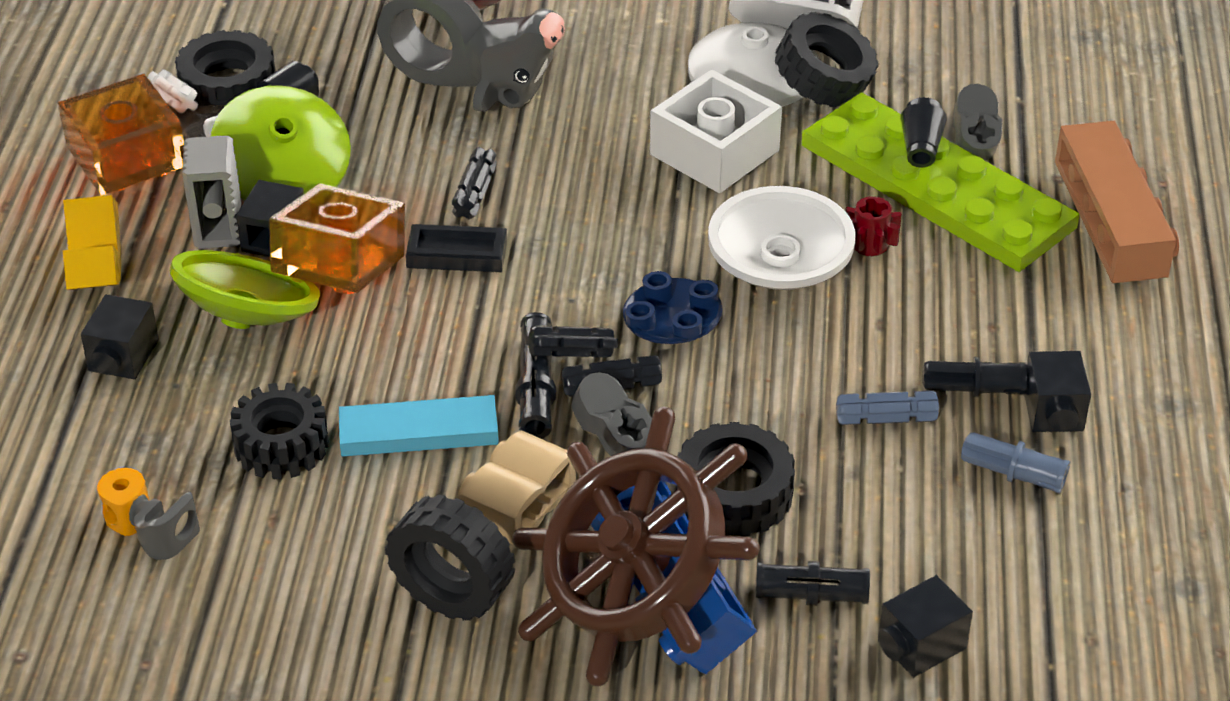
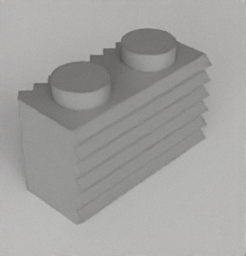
M229 136L188 138L184 141L182 175L194 246L198 249L238 246L240 239L236 214L242 206V198H240L241 191H239L240 184L238 183L239 177L237 176L233 139Z

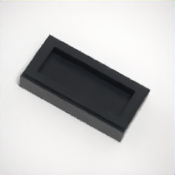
M412 224L405 255L406 268L502 273L507 247V228Z

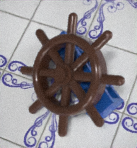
M666 406L655 410L645 448L624 451L597 463L584 443L574 442L570 444L567 449V457L579 478L560 500L548 528H519L512 536L514 546L520 550L543 551V576L550 595L546 602L520 623L518 628L520 637L525 641H534L563 616L594 635L595 640L586 671V679L595 687L603 686L608 681L618 642L637 641L662 632L663 635L658 639L659 643L676 664L682 665L684 662H687L706 675L758 632L718 568L720 559L749 561L755 559L760 551L759 543L752 537L725 536L723 509L714 489L745 463L747 459L746 449L740 444H731L700 471H697L678 456L667 452L675 423V413ZM665 482L677 485L679 488L672 494ZM590 525L593 527L594 530H588ZM580 553L601 554L579 573ZM611 576L603 609L593 607L586 597ZM635 585L640 595L635 598L636 603L627 606L632 586Z

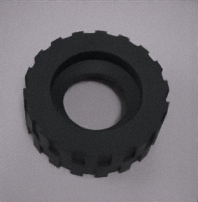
M809 12L807 15L803 13L796 20L794 19L775 51L777 54L775 64L778 65V72L781 77L785 78L787 84L792 89L794 88L798 91L799 95L804 98H809L816 104H824L832 108L843 105L861 92L864 93L877 72L876 69L879 66V61L876 60L877 53L871 47V42L860 33V30L847 24L841 18L837 19L830 14H817V12ZM811 50L827 55L842 70L825 64Z
M220 30L211 34H203L201 37L187 42L188 44L178 51L179 56L175 59L177 78L197 92L194 101L198 103V106L194 111H200L204 115L209 116L218 115L235 97L257 88L259 82L276 72L272 47L267 45L265 39L258 38L256 34L244 33L241 30ZM223 69L245 70L240 74L228 77L208 76L215 71Z
M740 422L710 425V428L700 429L693 433V437L690 440L686 439L682 444V451L678 452L677 455L694 469L700 471L731 444H740L746 449L747 459L740 467L760 474L762 481L759 487L747 491L736 492L717 487L714 488L723 509L725 536L740 535L747 537L751 536L752 533L768 531L770 526L773 524L778 525L783 520L785 512H789L792 506L795 478L794 456L789 453V446L784 440L780 441L776 437L777 434L770 430L760 429L758 425L740 424Z
M436 495V497L425 496L419 502L416 501L388 534L386 539L388 544L385 546V555H388L389 559L387 563L390 570L396 575V580L401 587H405L410 596L417 602L420 601L426 605L427 609L435 613L444 614L447 618H462L465 621L471 620L473 617H482L496 602L515 574V568H513L515 563L514 553H511L510 543L506 536L500 533L499 527L492 520L487 519L483 512L476 507L472 508L465 504V501L457 498L450 499L446 495ZM432 543L445 548L455 555L468 572L462 571L448 563L440 556Z

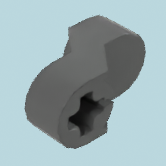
M978 83L969 84L959 92L953 109L956 145L985 161L995 154L1000 143L1002 118L998 115V100L993 90L986 85Z
M598 372L586 376L572 398V409L581 428L597 435L603 448L610 456L628 450L645 448L652 418L644 404L629 399L620 383L609 374Z

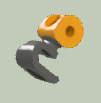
M118 468L111 470L98 481L97 492L100 500H102L103 516L106 525L124 536H131L137 533L140 545L151 558L167 560L176 556L200 532L191 491L185 493L164 513L163 504L160 500L153 498L149 501L145 479L135 469ZM188 511V519L183 530L175 536V529L179 519Z

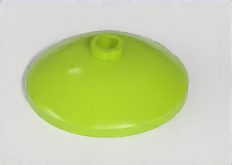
M289 86L259 87L235 97L218 114L210 136H229L233 139L237 176L239 177L238 183L240 184L239 191H241L240 198L244 201L258 180L303 188L305 207L314 205L327 198L338 188L346 175L351 154L348 131L337 112L316 95ZM276 129H287L290 133L280 134Z
M195 250L180 253L171 262L170 275L178 288L200 308L220 317L223 324L232 328L249 329L251 325L268 326L300 318L314 310L318 305L320 290L311 280L298 272L267 260L224 251Z

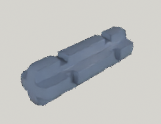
M907 391L866 393L865 398H859L858 393L840 394L836 400L837 420L842 425L860 424V419H866L867 424L909 423V417H915L916 422H933L937 420L939 414V401L934 391H915L914 396L908 397Z

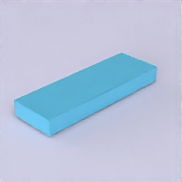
M495 395L339 407L341 457L497 445L499 437Z

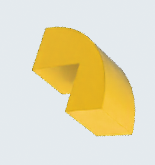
M113 195L63 200L68 250H62L66 290L119 285L121 279V240L117 201Z

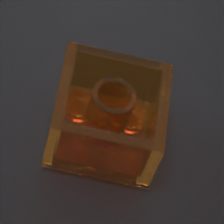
M145 74L57 102L66 146L100 196L121 191L128 186L154 177L163 176L171 171L182 168L184 140L181 122Z
M318 184L270 217L271 272L289 276L291 280L298 283L308 281L333 287L336 292L342 294L358 293L405 256V203Z

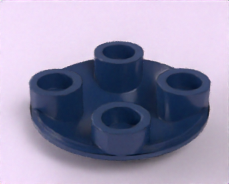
M655 271L645 275L642 280L643 286L628 297L623 308V318L630 331L644 340L660 344H680L701 338L717 326L722 316V303L719 298L717 284L710 280L695 281L685 278H672L663 271Z

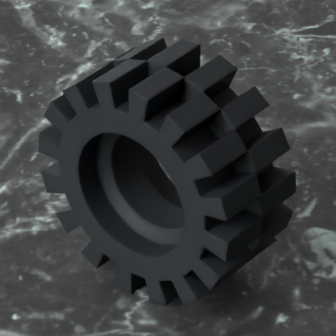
M277 383L268 384V392L263 393L260 387L251 390L252 399L243 395L238 400L239 408H232L230 413L231 419L229 420L235 457L238 462L241 461L243 469L249 472L254 468L255 476L261 478L265 477L267 471H271L272 479H282V472L289 471L291 478L300 476L299 467L303 466L310 471L316 467L315 459L322 461L326 455L325 448H328L329 439L325 408L322 406L321 399L317 394L311 396V390L304 386L297 393L296 386L293 383H286L284 390H278ZM277 427L295 428L284 434L272 435L265 433Z

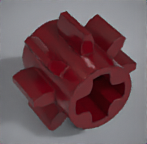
M870 196L860 199L856 203L855 208H845V212L854 225V250L865 256H878L887 250L888 244L898 246L902 214L901 212H892V206L887 200Z

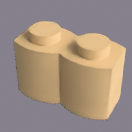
M521 430L514 433L506 441H501L497 444L492 452L489 463L483 465L475 473L472 472L467 475L461 484L459 499L465 501V504L468 506L476 507L483 512L487 519L492 520L499 527L498 530L503 536H506L508 542L513 544L512 536L517 529L538 528L546 513L558 506L567 490L576 481V471L567 457L566 449Z

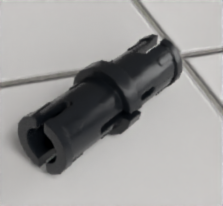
M808 561L807 566L774 565L757 562L756 598L806 600V605L817 606L818 600L869 603L870 568L820 567L819 561ZM787 581L806 582V583H789V582H787ZM819 583H831V584H837V585H825V584H819Z

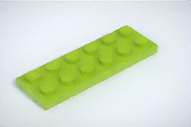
M862 92L802 131L801 146L1017 272H1021L1078 227L1080 213L944 137L941 138L935 162L931 166L920 168L911 165L907 160L900 120L901 114Z

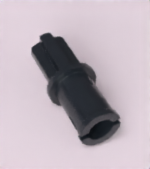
M973 357L972 362L927 361L923 366L922 383L927 390L972 392V397H979V393L1025 395L1027 388L1026 362H980V357Z

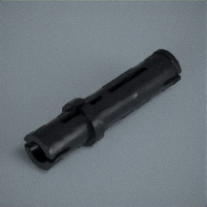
M533 312L524 316L520 322L521 377L516 383L515 398L520 405L519 431L522 430L543 439L552 431L551 405L556 400V385L551 379L552 355L549 357L537 356L535 361V356L529 353L528 345H525V336L529 335L530 328L533 326L552 327V321L543 313Z

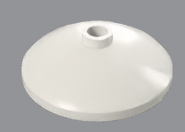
M755 22L727 25L714 30L699 40L689 54L688 74L691 82L712 69L782 107L803 98V96L799 95L798 91L794 88L792 89L787 84L784 77H781L778 72L779 67L775 64L776 48L788 30L783 27ZM811 50L812 53L818 58L816 52Z
M766 186L741 192L722 203L710 219L708 243L716 261L726 271L742 281L767 289L794 290L816 285L839 273L848 264L853 255L855 229L848 214L834 201L821 194L798 187Z

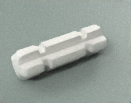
M164 69L159 74H156L154 71L149 74L148 79L152 81L149 90L175 110L184 113L188 108L192 111L197 108L198 103L194 101L197 92L186 83Z

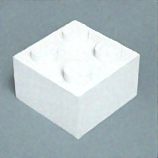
M711 69L650 111V155L714 191L722 193L779 151L782 106Z

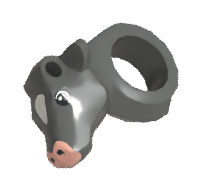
M389 0L383 7L377 27V34L382 49L396 68L409 78L420 83L450 87L477 86L473 97V109L479 112H486L498 101L509 108H520L531 100L540 88L543 75L553 59V49L562 39L565 32L563 18L558 13L545 8L538 9L526 17L499 18L484 22L480 10L473 0ZM413 9L426 12L441 23L449 35L452 49L437 46L422 34L414 20Z

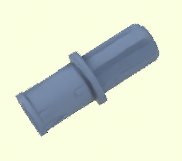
M978 433L967 435L961 450V459L963 461L1005 474L1009 482L1013 483L1014 479H1018L1059 494L1063 490L1071 463L1068 460L1051 457L1025 448L1026 443L1021 441L1015 446Z

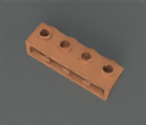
M1115 120L1061 126L1055 164L1078 213H1080V217L1111 282L1121 283L1168 278L1172 259L1179 252L1178 234L1174 228L1169 227L1163 215L1160 199L1152 194L1144 168L1139 167L1133 157L1129 139L1123 137Z

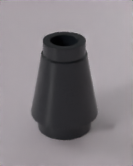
M920 97L911 100L901 113L900 120L908 162L915 167L925 168L935 162L947 122V116L938 101L932 98Z

